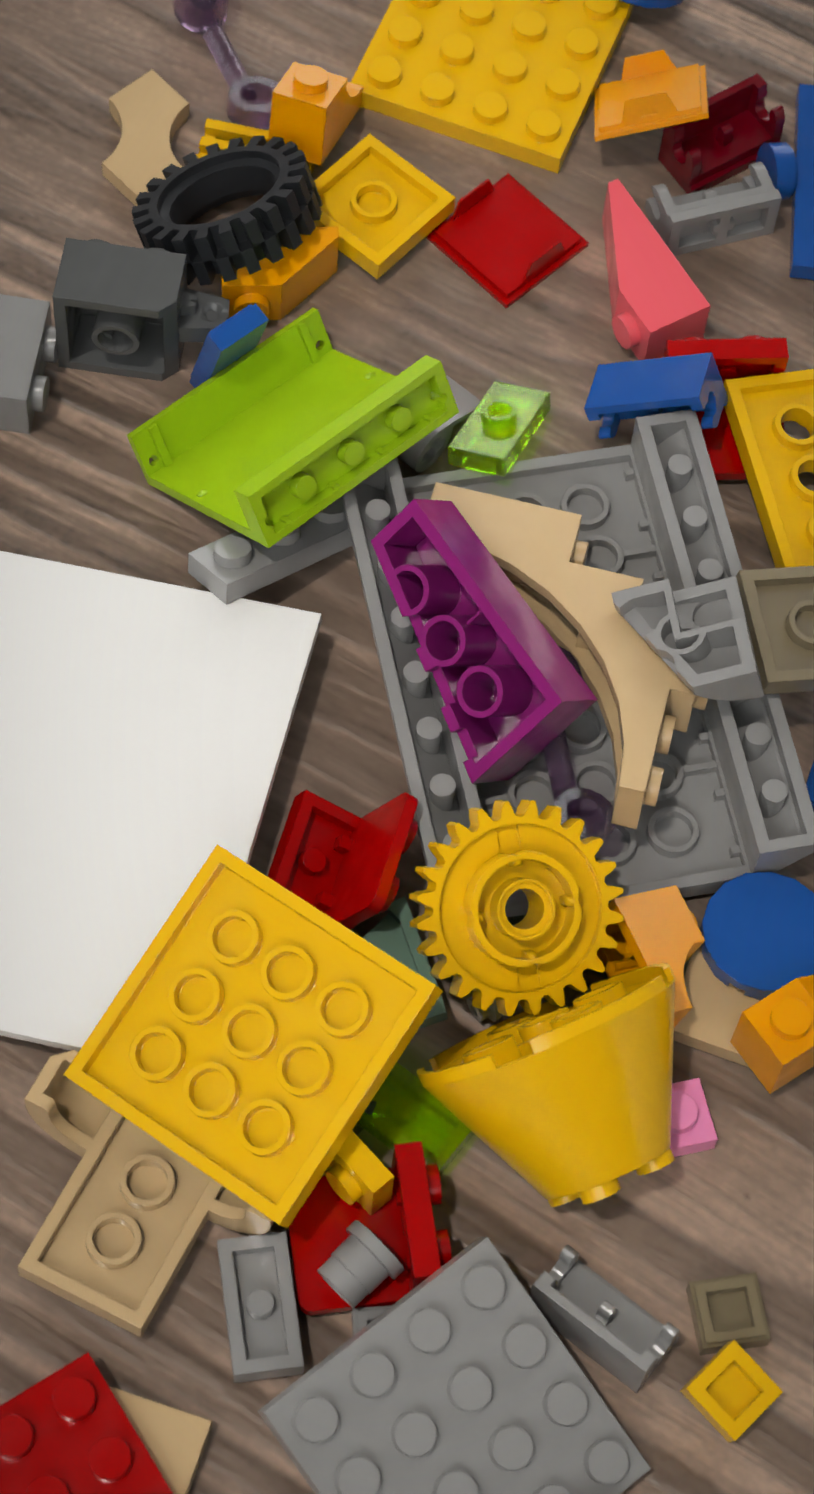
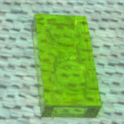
M397 1062L373 1098V1100L377 1101L372 1116L364 1112L357 1124L393 1151L394 1144L422 1141L425 1164L437 1163L440 1176L474 1135L470 1129L422 1087L419 1078Z

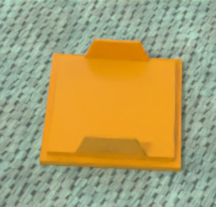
M664 49L625 57L621 80L599 84V88L595 89V142L709 118L706 66H699L698 63L676 68Z

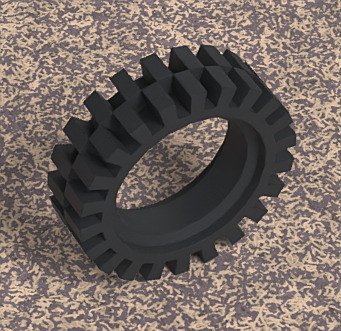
M253 136L247 146H245L242 137L230 139L228 149L220 150L218 143L206 147L208 153L206 156L198 158L192 152L182 157L185 166L182 168L171 164L163 169L162 172L165 179L152 178L146 184L149 192H140L135 199L138 206L132 208L133 223L144 249L162 248L172 253L186 254L187 285H190L196 277L200 285H211L216 274L220 273L224 282L237 279V269L247 267L250 275L262 270L259 264L260 260L267 258L274 264L284 258L281 247L295 250L303 243L300 235H310L316 228L314 221L320 220L322 214L320 195L302 149H298L297 144L292 141L285 144L283 138L275 136L268 142H266L264 136ZM264 195L248 208L227 218L210 223L190 225L198 217L226 202L243 197Z

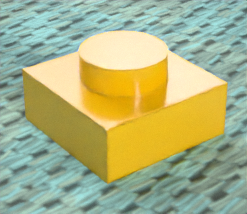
M352 1130L328 1166L325 1176L333 1190L343 1201L349 1205L357 1201L372 1216L391 1200L394 1175Z
M735 1340L727 1342L680 1390L728 1443L736 1441L783 1393L778 1385Z

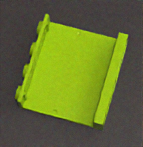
M311 308L257 345V347L127 434V438L149 485L270 548L458 414L459 410L441 361L425 355L400 374L394 376L334 350L318 309Z

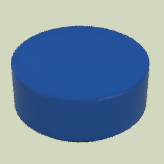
M787 142L763 143L759 148L756 162L764 164L775 189L779 190L782 197L781 200H787L793 195L797 185L798 168L795 153Z

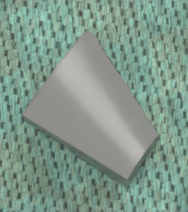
M736 576L677 591L672 590L668 578L611 593L617 612L623 616L695 695L724 701L765 697Z

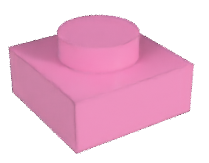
M700 1078L672 1083L670 1148L674 1157L714 1149L718 1138Z

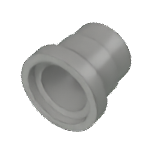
M357 1219L346 1229L349 1236L317 1270L327 1284L352 1308L367 1294L370 1295L388 1276L395 1280L405 1270L391 1251Z

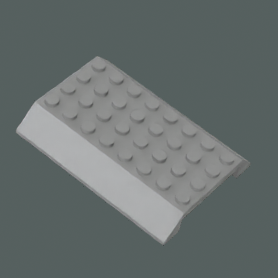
M689 409L636 417L631 444L407 478H402L396 457L341 496L409 794L418 798V805L414 816L418 822V833L426 866L433 867L437 861L427 846L430 842L445 845L451 843L446 827L449 821L460 823L469 828L470 808H482L492 818L495 800L509 801L514 813H516L521 799L536 801L538 816L547 805L561 807V825L570 818L582 819L585 823L580 840L587 837H598L604 841L600 850L596 853L595 859L616 862L617 866L605 877L606 885L623 888L624 893L618 897L677 885L683 898L715 893L725 882L745 873H775L814 853V810L779 693L765 694V697L737 701L708 699L705 710L692 708L687 733L674 730L668 755L655 752L652 766L665 768L656 807L642 805L637 829L611 823L616 776L611 738L597 701L511 779L472 784L463 764L468 758L457 732L450 733L440 709L446 705L432 672H425L416 649L421 646L409 617H402L371 543V540L413 499L430 500L435 483L439 482L582 515L578 540L589 543L585 566L644 579L643 585L669 578L672 590L677 591L736 576L739 570L743 569L696 411ZM567 657V659L570 661V663L573 665V667L576 669V671H577V672L579 673V675L581 676V674H580V672L578 671V669L576 668L575 664ZM521 889L510 895L505 906L508 921L515 925L523 920L528 911V900Z

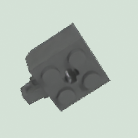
M66 238L52 296L59 367L163 381L179 371L185 342H204L209 331L229 319V299L187 288L186 254L172 253L162 248L143 249L115 245L99 239L86 241Z

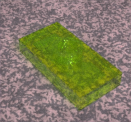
M494 381L448 446L449 465L505 477L551 410L550 392Z

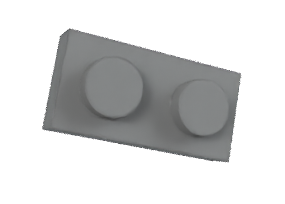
M286 1231L217 1240L234 1383L304 1374L303 1353Z

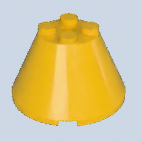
M669 964L650 965L589 985L592 991L573 1000L572 1006L560 1009V1007L551 1005L546 1001L541 1003L539 1015H532L523 1011L496 1023L429 1059L433 1071H425L424 1067L417 1069L416 1073L422 1087L537 1192L548 1199L551 1207L569 1203L579 1197L583 1204H590L607 1198L621 1189L618 1177L633 1170H636L637 1175H645L659 1170L675 1160L670 1148L675 976Z

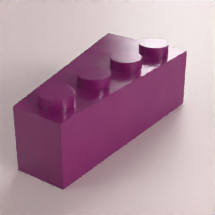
M413 499L371 540L402 617H409L421 646L416 651L425 672H432L446 706L440 709L450 733L457 732L468 760L464 761L463 764L472 784L511 779L598 700L452 501Z

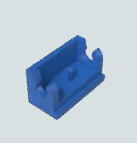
M710 352L599 364L584 410L589 421L601 420L603 416V422L599 429V439H608L616 435L620 420L689 409L696 412L705 411L701 420L702 429L716 428L723 406H727L728 397L714 356Z

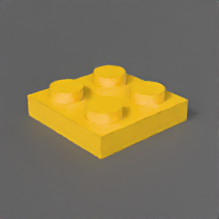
M370 133L314 181L322 201V206H320L322 214L320 220L314 221L315 227H338V250L377 280L449 217L455 209V196Z

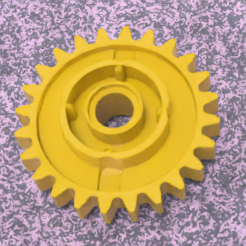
M521 799L516 813H514L509 801L495 800L492 818L482 808L472 807L469 809V828L457 822L449 821L446 824L451 838L449 845L430 842L427 845L437 859L436 864L433 867L416 866L415 872L428 882L426 890L409 893V899L424 905L425 908L423 915L409 922L410 927L428 931V938L416 950L418 954L425 956L438 955L439 959L430 972L432 977L442 980L454 975L449 993L455 997L463 998L473 990V1007L486 1011L496 999L498 1013L513 1016L520 1001L526 1013L539 1015L542 997H544L551 1005L561 1008L565 1006V986L582 993L588 990L582 975L585 969L602 973L605 971V966L597 956L599 948H617L618 943L606 933L607 925L624 921L623 915L610 910L608 906L610 900L624 893L623 888L606 885L605 877L617 866L616 862L596 860L595 855L600 850L604 841L598 837H587L580 840L585 823L582 819L570 818L561 825V807L547 805L538 816V808L534 800ZM521 889L528 900V911L522 921L512 925L506 917L505 906L510 895Z

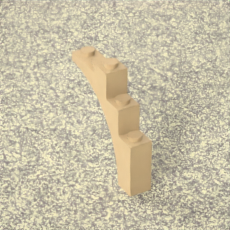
M436 482L430 500L453 502L559 648L575 664L586 684L598 699L597 702L612 742L616 776L611 823L637 829L642 805L656 807L665 768L652 766L655 752L668 755L673 731L677 730L687 733L692 708L705 710L708 698L695 695L623 616L617 612L611 593L643 585L644 579L585 566L589 543L578 540L582 519L580 514Z

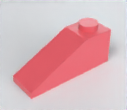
M616 179L609 182L602 222L612 312V328L620 345L625 349H631L638 360L663 358L667 340H681L691 336H704L711 305L620 180Z

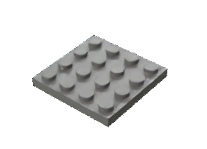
M488 1236L476 1239L257 1411L315 1494H621L651 1469Z

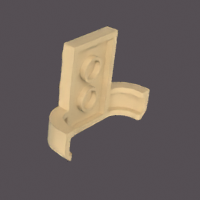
M71 1050L49 1057L24 1099L25 1106L32 1119L47 1134L69 1150L80 1155L82 1159L19 1263V1276L142 1338L208 1220L227 1229L250 1235L267 1233L274 1221L64 1076V1073L78 1054L77 1051Z

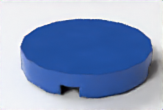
M774 872L745 873L725 882L709 899L700 927V931L705 939V942L701 945V951L714 976L725 985L729 986L731 983L734 987L744 990V995L762 1000L795 978L814 975V893L799 881Z

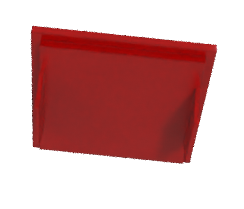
M509 173L493 185L489 179L485 180L458 201L453 215L426 236L434 246L506 309L589 245L587 240Z

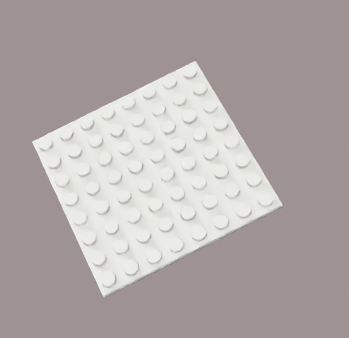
M0 551L1 1036L79 1052L216 845L218 844L249 864L322 622V615L320 613L239 598L226 605L212 592Z

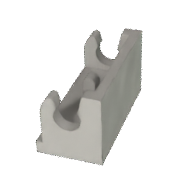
M762 162L749 164L751 175L743 177L742 182L671 197L665 184L652 186L654 197L646 199L645 211L652 226L674 256L773 233L782 197L779 190L775 189L768 171Z
M566 1245L559 1255L560 1258L549 1273L544 1270L535 1281L530 1297L554 1330L631 1390L638 1393L679 1339L680 1330L669 1322L663 1325L578 1259L579 1253L571 1246Z

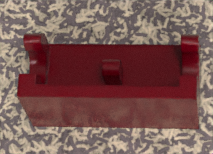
M758 73L709 97V118L664 127L658 160L686 194L710 189L749 169V164L756 163L759 148L763 143L781 142L780 139L785 123L784 108L782 105L771 109L769 113L767 112L764 103L765 97H767V83Z

